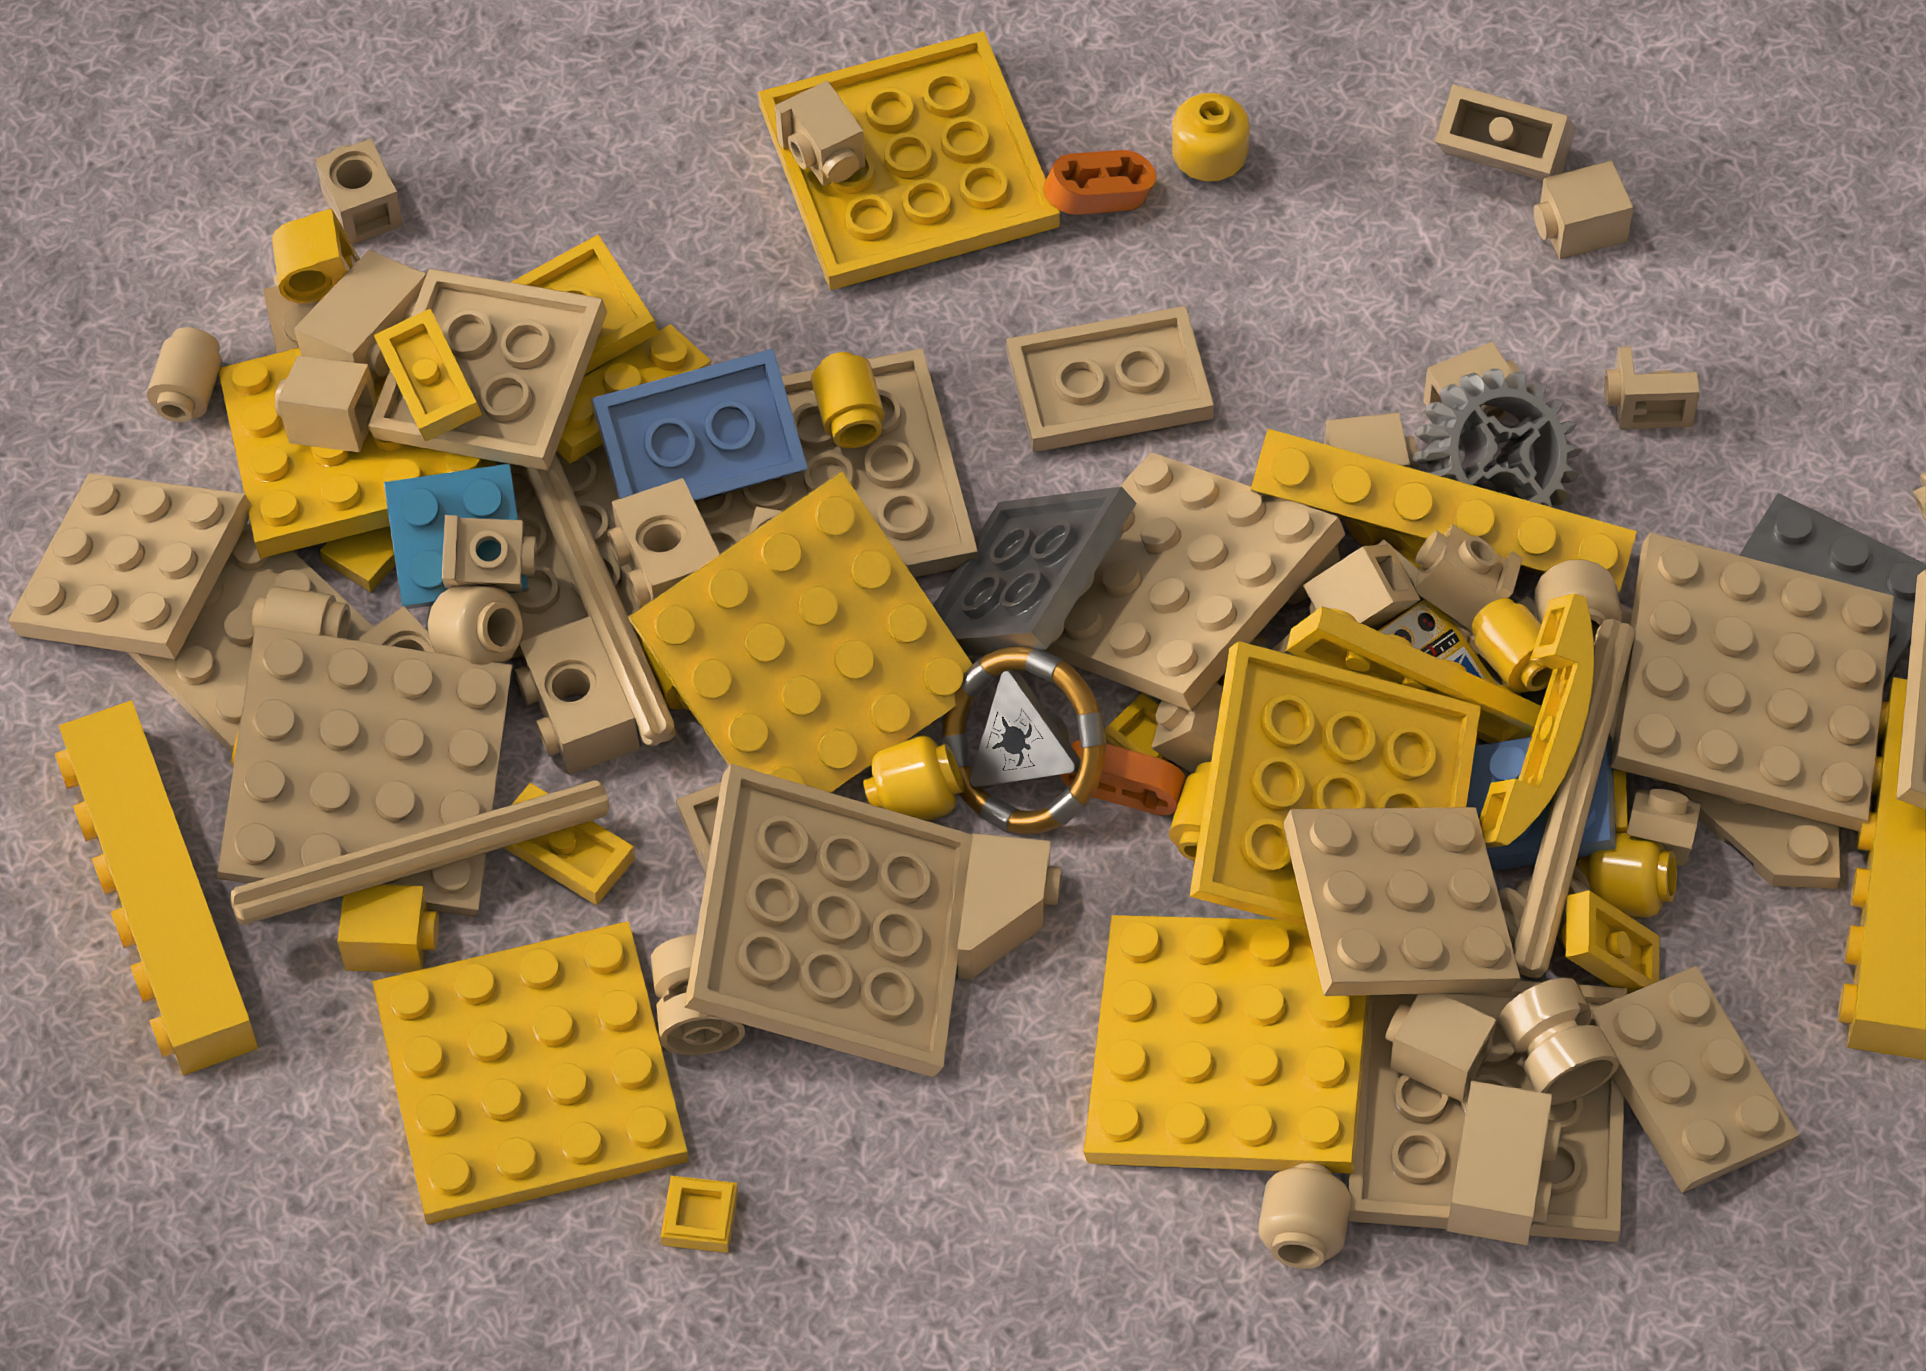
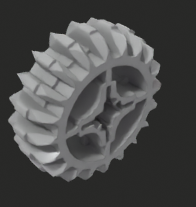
M1490 369L1484 372L1482 378L1473 372L1462 376L1459 386L1450 384L1440 390L1439 394L1442 403L1434 402L1428 404L1424 410L1432 424L1420 426L1414 433L1420 440L1428 444V448L1415 452L1412 459L1420 464L1428 463L1430 474L1473 486L1488 480L1500 492L1506 490L1510 496L1552 507V505L1565 504L1571 497L1561 483L1573 482L1580 475V473L1566 463L1567 459L1578 456L1582 449L1574 444L1567 445L1565 435L1574 431L1577 424L1572 421L1560 423L1556 416L1561 412L1565 402L1559 399L1547 403L1543 402L1547 384L1537 382L1526 388L1525 373L1514 372L1508 374L1505 378L1502 370ZM1480 405L1501 408L1509 412L1520 422L1515 426L1505 427L1494 415L1487 417L1480 408ZM1459 439H1461L1465 448V457L1462 464L1459 458ZM1510 440L1500 449L1501 453L1496 458L1497 464L1484 468L1494 459L1493 455L1498 450L1497 444ZM1531 445H1533L1534 449V468L1530 462L1529 457Z

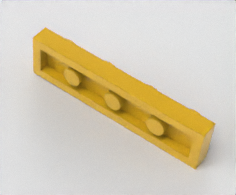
M1322 606L1291 628L1286 651L1296 656L1480 705L1477 738L1490 744L1528 738L1533 734L1541 709L1540 705L1523 698L1520 693L1512 691L1509 686L1495 685L1468 673L1466 668L1457 662L1440 660L1412 647L1411 643L1403 637L1383 634L1359 623L1353 615L1346 611L1329 609Z

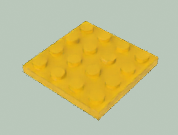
M985 31L758 91L760 109L830 291L1060 227V212L1045 197L1043 186L1046 178ZM828 80L863 129L865 167L857 170L851 177L842 182H832L823 187L810 167L802 169L798 165L790 147L783 150L778 143L775 105Z
M300 348L220 367L219 377L243 490L251 503L248 513L260 559L390 526L384 482L497 466L496 461L374 439L370 430L360 452L289 443L282 417L278 416L275 410V394L280 381L288 378L297 356H302ZM388 375L382 377L374 386L378 399Z
M843 472L838 473L627 617L728 766L735 764L830 793L870 766L874 755L880 750L908 740L956 706L955 692L962 685L963 674L973 665Z
M1238 641L1229 649L1189 897L1307 927L1283 827V822L1291 809L1466 807L1481 706Z
M1111 915L1084 1144V1155L1087 1163L1282 1171L1293 1168L1301 1163H1316L1325 1166L1331 1173L1354 1174L1370 995H1323L1306 926L1278 919Z
M629 921L372 981L426 1225L689 1162Z

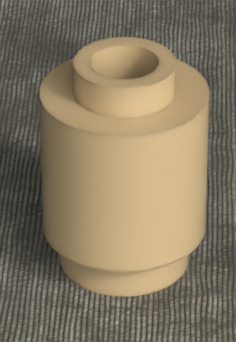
M183 327L176 329L172 337L163 342L147 391L148 401L163 418L173 422H187L190 419L200 418L206 413L222 364V358L219 354L220 344L211 334L197 328Z
M272 586L267 597H258L255 602L252 614V633L254 634L255 625L348 639L351 619L350 606L347 603L336 602L335 596L331 594Z

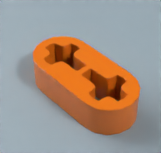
M1130 150L1070 153L1060 156L1054 162L1044 182L1043 190L1050 204L1067 214L1082 215L1131 211L1140 208L1145 203L1157 176L1155 168L1149 160L1141 154Z
M1077 740L1071 744V747L1081 759V742ZM1106 744L1102 776L1092 797L1159 816L1170 815L1176 811L1186 776L1180 768L1168 761ZM1077 772L1060 774L1062 781L1067 787L1073 783Z

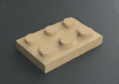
M1186 306L1006 339V352L1032 452L1214 418V403Z
M1697 965L1592 1009L1594 1015L1590 1025L1601 1028L1619 1060L1618 1069L1612 1077L1681 1193L1791 1145L1799 1136Z

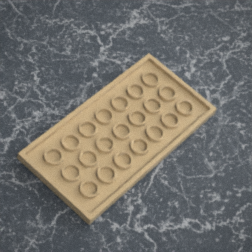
M923 348L867 359L872 367L885 417L881 423V435L872 443L858 448L839 447L835 444L833 437L825 432L811 383V374L814 370L782 376L808 469L804 472L696 501L695 504L720 554L735 544L740 529H750L756 506L784 511L838 473L843 472L913 577L957 569L958 565L970 558L978 560L977 546ZM601 444L571 464L556 451L627 616H630L639 610L627 579V572L632 571L629 564L623 566L617 564L607 534V530L617 527L612 501L618 500L619 497L604 445ZM496 461L497 465L508 464ZM510 464L518 520H523L524 536L536 537L534 575H527L529 591L510 594L516 600L522 614L523 633L521 641L589 616L524 466ZM518 647L511 659L522 657L520 647Z

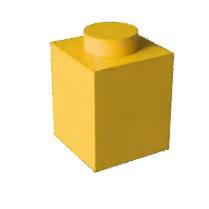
M379 884L343 895L337 942L345 971L409 973L424 969L426 950L436 951L438 946L439 914L438 911H429L423 886Z

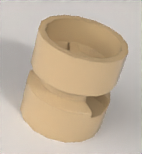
M696 934L683 935L667 940L657 946L651 954L655 995L660 998L656 1007L661 1046L669 1052L679 1055L693 1056L721 1052L740 1043L745 1036L744 1024L684 1008Z
M1571 978L1552 979L1531 987L1509 1002L1499 1017V1023L1514 1051L1526 1052L1528 1056L1525 1060L1524 1070L1536 1092L1552 1094L1551 1105L1570 1102L1599 1088L1612 1077L1619 1065V1060L1604 1032L1599 1026L1590 1025L1594 1014L1578 984Z

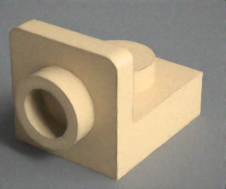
M1631 346L1618 347L1615 369L1605 370L1604 396L1606 406L1617 407L1619 429L1693 427L1700 393L1697 372L1675 373L1669 370H1659L1650 374H1635Z

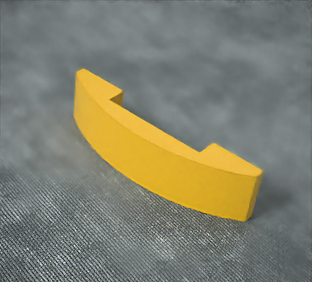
M1572 593L1549 599L1530 660L1549 667L1553 671L1519 778L1492 782L1490 784L1479 819L1486 848L1509 845L1531 825L1552 799L1576 753L1589 710L1594 672V640L1591 617L1586 597Z

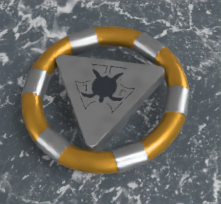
M1020 646L1007 647L979 658L963 674L962 685L955 692L956 706L945 713L943 719L942 745L947 744L950 747L958 764L964 784V791L959 793L960 796L980 818L1006 832L1039 834L1067 824L1088 805L1099 784L1105 763L1107 742L1103 717L1093 692L1071 665L1064 659L1044 650ZM1017 670H1027L1047 681L1055 683L1068 697L1077 714L1076 718L1082 748L1081 759L1068 742L1069 734L1062 718L1044 709ZM1001 674L972 770L967 735L965 733L968 714L975 697ZM1077 772L1073 783L1049 806L1038 810H1020L992 797L983 788V786Z

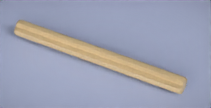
M556 452L549 471L524 466L587 614L592 618L635 717L636 726L643 742L648 746H656L661 742L670 741L676 734L675 722L631 622L627 618V613Z
M1605 619L1602 625L1597 628L1594 639L1593 685L1585 726L1574 758L1552 799L1513 948L1519 974L1530 978H1541L1549 968L1635 636L1631 625L1615 619Z
M590 781L235 887L231 891L232 908L240 924H250L605 817L610 809L609 799L600 781Z

